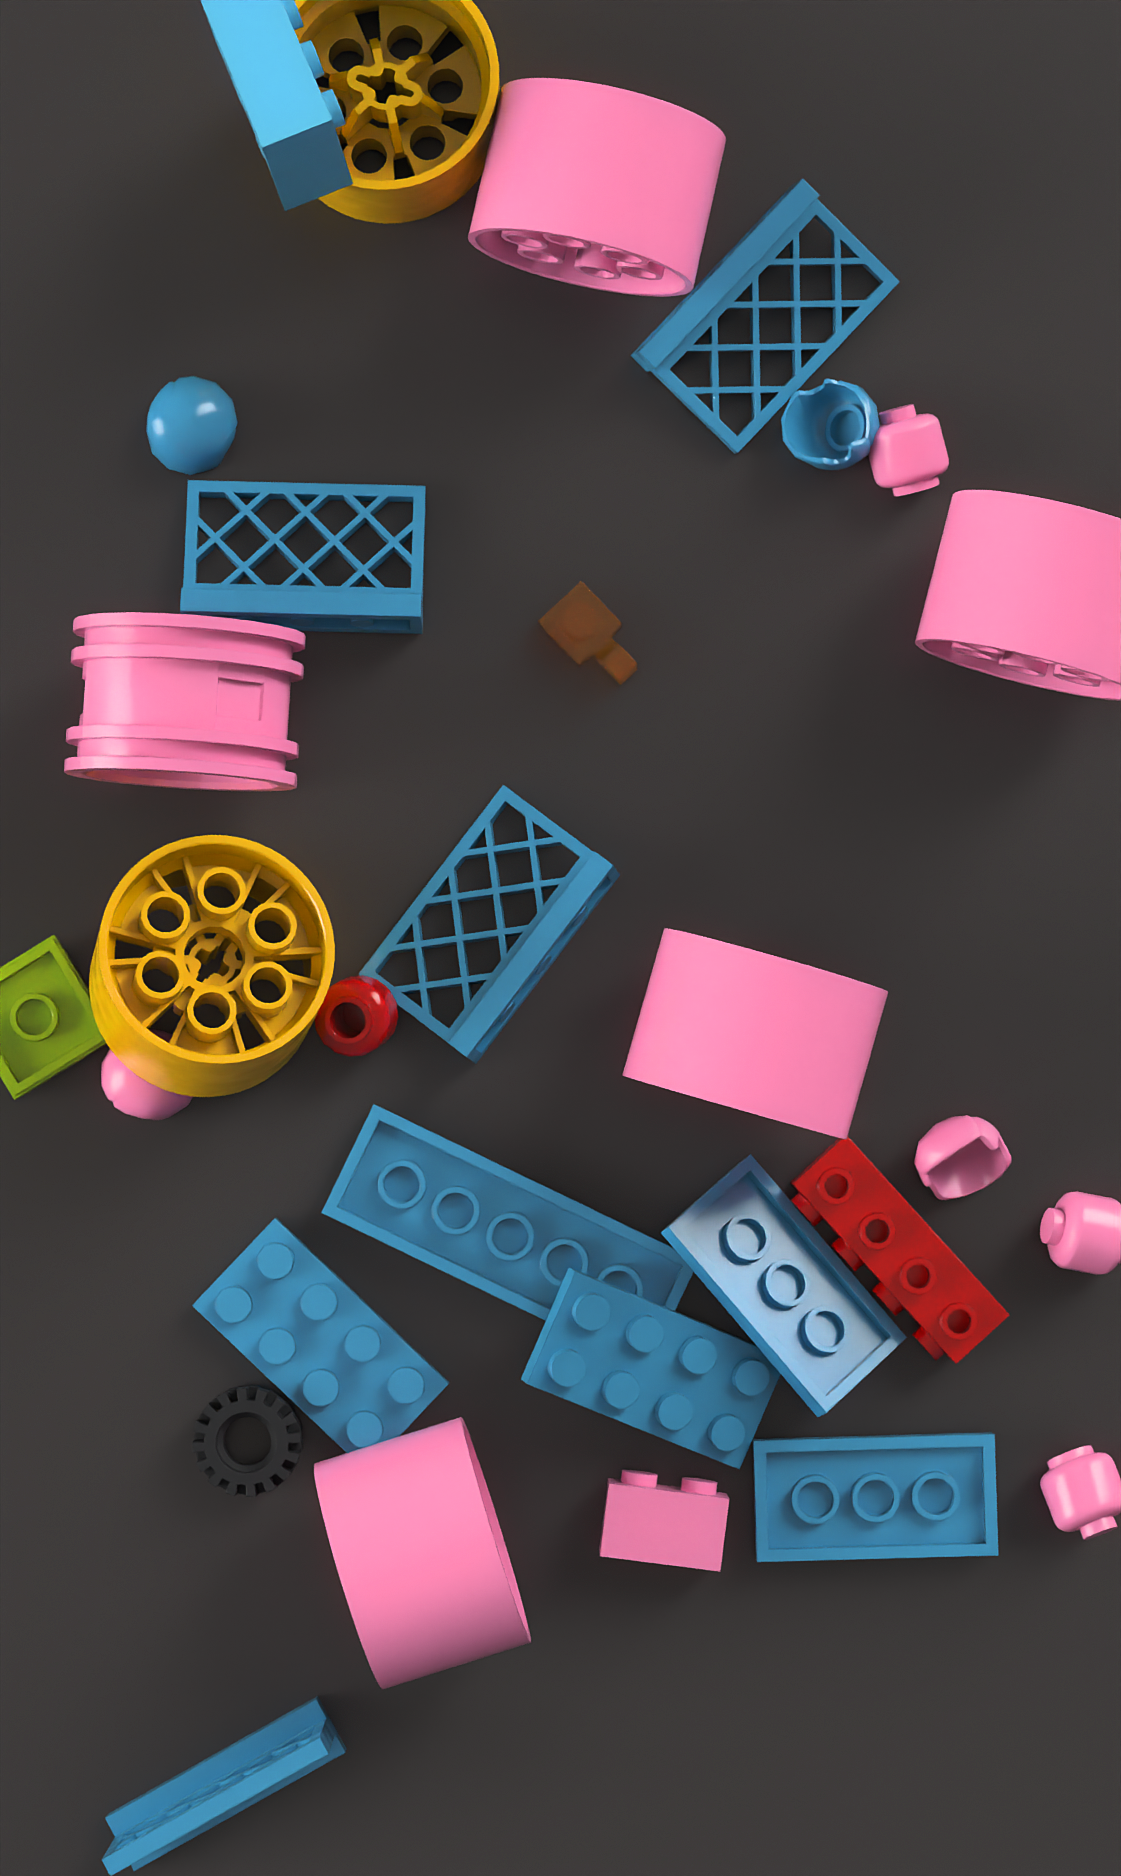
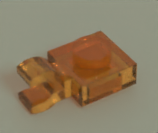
M582 581L538 621L539 626L579 668L593 656L620 685L638 670L636 667L638 665L637 662L612 639L623 627L622 623Z

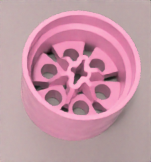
M525 78L510 81L501 88L468 240L476 249L500 262L569 284L639 296L669 297L687 294L693 290L726 136L716 125L696 113L637 92L602 84L558 78Z
M962 490L955 492L951 499L915 640L916 646L943 660L999 678L1062 693L1121 701V518L1068 503L1023 494L992 490Z
M664 928L622 1076L847 1140L888 991L781 957L683 931Z
M462 1417L314 1463V1476L319 1503L338 1574L362 1647L381 1689L393 1687L531 1643L527 1618L504 1537L480 1462Z

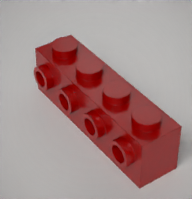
M848 1136L847 1140L838 1138L790 1182L798 1192L790 1201L814 1227L822 1220L825 1221L839 1237L831 1244L834 1250L855 1272L864 1265L879 1281L871 1289L873 1293L895 1316L904 1309L920 1326L912 1334L913 1337L935 1361L945 1354L952 1362L957 1364L1010 1315Z

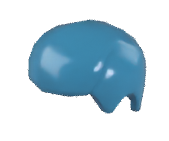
M197 376L179 377L175 382L170 381L156 395L150 404L147 415L146 432L152 454L168 469L188 475L217 467L221 464L223 457L235 439L238 421L233 399L216 382Z
M828 378L824 380L822 385L812 390L796 391L791 396L781 418L783 442L794 457L822 470H841L862 460L870 453V447L874 442L877 430L880 428L877 405L862 387Z

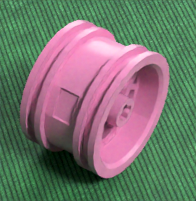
M120 612L88 614L74 619L73 632L77 636L85 638L84 646L75 647L71 652V663L74 666L83 668L82 679L85 680L84 710L80 714L79 726L66 729V742L70 745L78 746L77 757L64 760V773L98 781L180 789L284 791L297 788V775L285 771L286 760L296 759L299 755L298 743L287 740L291 682L302 680L304 675L303 664L292 660V655L294 652L305 649L306 636L304 633L295 629L256 621L188 614Z

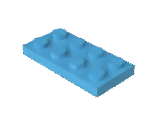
M751 1154L739 1162L661 1232L817 1417L826 1414L907 1338Z
M277 1217L271 1221L192 1305L346 1453L399 1437L449 1384V1381Z
M569 1267L521 1380L528 1385L740 1470L780 1377V1373L756 1344Z
M992 1432L752 1439L757 1562L998 1556L995 1434Z

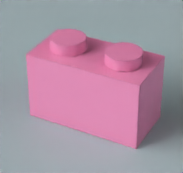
M622 1470L621 1479L608 1478L599 1545L601 1557L720 1572L729 1497L727 1493L717 1492L718 1482L682 1477L681 1487L657 1484V1474L637 1470Z

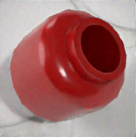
M364 975L347 977L329 987L314 1019L316 1031L322 1042L335 1053L348 1057L364 1056L384 1045L395 1032L398 1021L397 1002L389 988L379 980Z

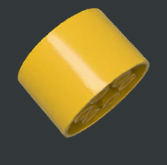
M294 0L304 25L294 30L299 43L301 44L308 40L312 41L325 74L323 76L329 79V88L319 87L320 92L332 89L340 109L346 114V124L335 129L340 145L347 144L343 154L353 184L318 199L336 211L355 219L389 224L410 222L429 217L444 210L465 195L483 173L500 97L497 49L488 24L473 1ZM379 11L381 41L377 37L370 39V44H367L356 15ZM451 31L464 46L434 65L430 55L448 32ZM402 38H411L422 46L418 55L410 56L407 60L395 58L389 50L393 43ZM344 51L357 52L364 59L361 66H354L350 70L338 72L334 69L332 62L338 54ZM442 81L454 82L462 89V93L456 101L446 104L435 101L430 96V91L437 83ZM386 82L395 83L398 96L390 95L387 98L386 104L378 103L374 89L382 90ZM402 117L408 119L402 125L398 126L399 119H401ZM373 118L378 122L388 123L389 129L378 128L369 123V121ZM457 118L475 120L468 136L442 124L443 121H453ZM423 137L437 138L445 146L441 155L433 160L418 158L412 152V148ZM366 150H377L383 153L387 159L384 166L378 172L363 173L354 166L357 156ZM406 157V161L414 176L395 180L394 160Z
M203 835L181 839L151 852L133 866L119 882L105 908L91 961L89 993L93 1015L101 1035L115 1056L128 1069L150 1084L166 1091L193 1097H216L238 1093L258 1085L278 1072L297 1052L327 994L335 961L334 935L328 912L315 887L293 863L271 848L257 842L227 835ZM187 886L192 905L188 906L187 902L180 895L172 892L171 889ZM211 886L225 887L233 894L235 903L228 908L215 907L206 900L204 890ZM248 896L262 903L253 910L252 914L242 909ZM156 910H167L177 917L180 927L172 932H160L150 925L147 916ZM265 920L274 921L282 927L286 939L278 943L265 942L257 935L254 925ZM205 933H217L214 938L206 939L204 936ZM116 940L152 949V952L143 958L115 959ZM188 944L191 951L189 955H184V950ZM238 948L242 955V961L236 958ZM220 951H224L218 974L213 973L208 979L205 978L203 982L197 981L201 964H208L211 959L216 958ZM302 960L304 977L289 973L283 966L273 961ZM159 969L173 978L175 987L163 993L154 992L145 985L142 975L148 970ZM260 979L269 980L279 988L281 998L273 1003H263L252 995L250 984ZM202 1004L215 1005L224 1014L226 1022L218 1028L205 1027L196 1020L193 1010ZM173 1006V1012L179 1016L182 1015L168 1043L148 1029ZM244 1013L265 1041L259 1046L246 1051L236 1020L241 1018Z

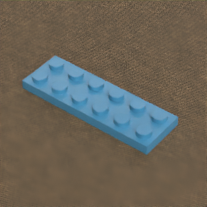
M373 1104L321 1212L545 1321L569 1267L674 1311L694 1272L673 1247Z

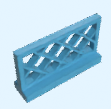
M804 179L797 181L787 189L630 355L646 372L651 371L734 454H737L900 282L817 199L820 195ZM813 217L831 234V258H799V232ZM790 243V258H776ZM841 245L854 258H841ZM790 266L791 301H759V274L766 267ZM800 266H831L832 300L800 301ZM841 266H863L880 284L864 300H842ZM749 286V301L734 302ZM832 308V334L824 343H801L800 309ZM842 308H856L842 323ZM726 309L750 310V344H718V318ZM759 309H791V343L760 344ZM708 329L709 344L693 345ZM750 351L751 386L719 387L718 352ZM760 351H792V377L783 386H760ZM801 351H815L801 366ZM686 352H709L710 387H687L670 369ZM764 393H776V394L761 408V395H760V394H764ZM710 394V409L696 395ZM719 394H751L752 419L737 435L719 419Z
M188 480L183 588H181L180 613L256 621L279 625L297 631L423 634L426 486ZM201 498H226L239 513L215 533L200 518ZM239 498L253 500L248 505H245ZM270 499H285L299 514L279 532L274 534L254 513ZM300 500H313L306 507L300 502ZM328 501H345L358 516L334 536L314 514ZM359 501H372V503L365 508ZM388 502H413V521L395 537L373 517ZM248 520L268 541L243 562L223 541ZM307 521L328 543L303 564L283 542ZM367 523L387 545L363 565L343 543ZM199 530L208 538L201 547H199ZM411 536L412 555L402 546ZM215 548L237 568L221 584L197 583L198 563ZM276 549L296 571L281 585H266L252 570ZM336 551L356 573L341 586H325L312 571L330 554ZM395 552L411 568V588L384 587L371 573ZM246 577L252 584L237 583ZM305 578L312 586L297 584ZM365 580L371 587L356 586Z
M503 785L365 964L359 975L379 980L389 988L400 1007L476 1064L609 891L620 874L614 865L595 851L590 850ZM510 805L525 817L528 841L495 845L493 823L505 807ZM535 825L551 837L537 839ZM485 835L487 847L475 848ZM563 845L579 857L565 877L542 880L538 849ZM530 850L533 882L500 887L497 855ZM488 856L492 888L459 893L457 879L459 867L466 859ZM449 882L450 894L438 896ZM556 888L545 902L543 890ZM535 891L537 914L529 925L506 928L502 896ZM493 897L497 929L464 934L460 902ZM452 904L456 936L423 940L420 918L427 909L432 906ZM413 929L414 942L402 943ZM519 936L510 950H508L507 937ZM498 939L501 961L492 973L469 976L465 943ZM457 945L461 977L428 982L424 949ZM415 951L419 983L394 987L378 975L393 954ZM484 983L472 998L471 985ZM462 986L464 1010L451 1027L448 1028L432 1016L429 991ZM420 992L422 1008L404 994Z
M318 1696L108 1813L105 1819L115 1838L103 1856L102 1862L109 1875L112 1876L130 1865L133 1871H136L346 1753L347 1748Z

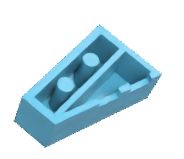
M200 0L234 88L256 136L255 139L261 154L269 167L284 210H290L352 185L351 175L335 129L346 123L333 90L329 89L321 93L315 79L325 74L312 41L308 40L300 44L294 30L304 25L295 1Z

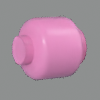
M914 404L900 406L879 413L881 420L880 428L876 432L874 442L868 454L877 485L883 488H892L894 496L907 495L939 485L938 475L943 474L947 470L949 458L938 418L928 413L916 415Z
M1078 1191L1064 1194L1054 1208H1048L1045 1211L1040 1225V1239L1042 1243L1047 1244L1051 1260L1058 1267L1095 1275L1110 1273L1118 1264H1121V1204L1113 1198Z
M1087 1445L1065 1452L1047 1462L1050 1470L1042 1476L1040 1487L1057 1528L1064 1532L1080 1530L1083 1539L1087 1540L1110 1532L1118 1527L1114 1516L1121 1513V1478L1110 1455L1102 1452L1094 1453L1092 1446Z

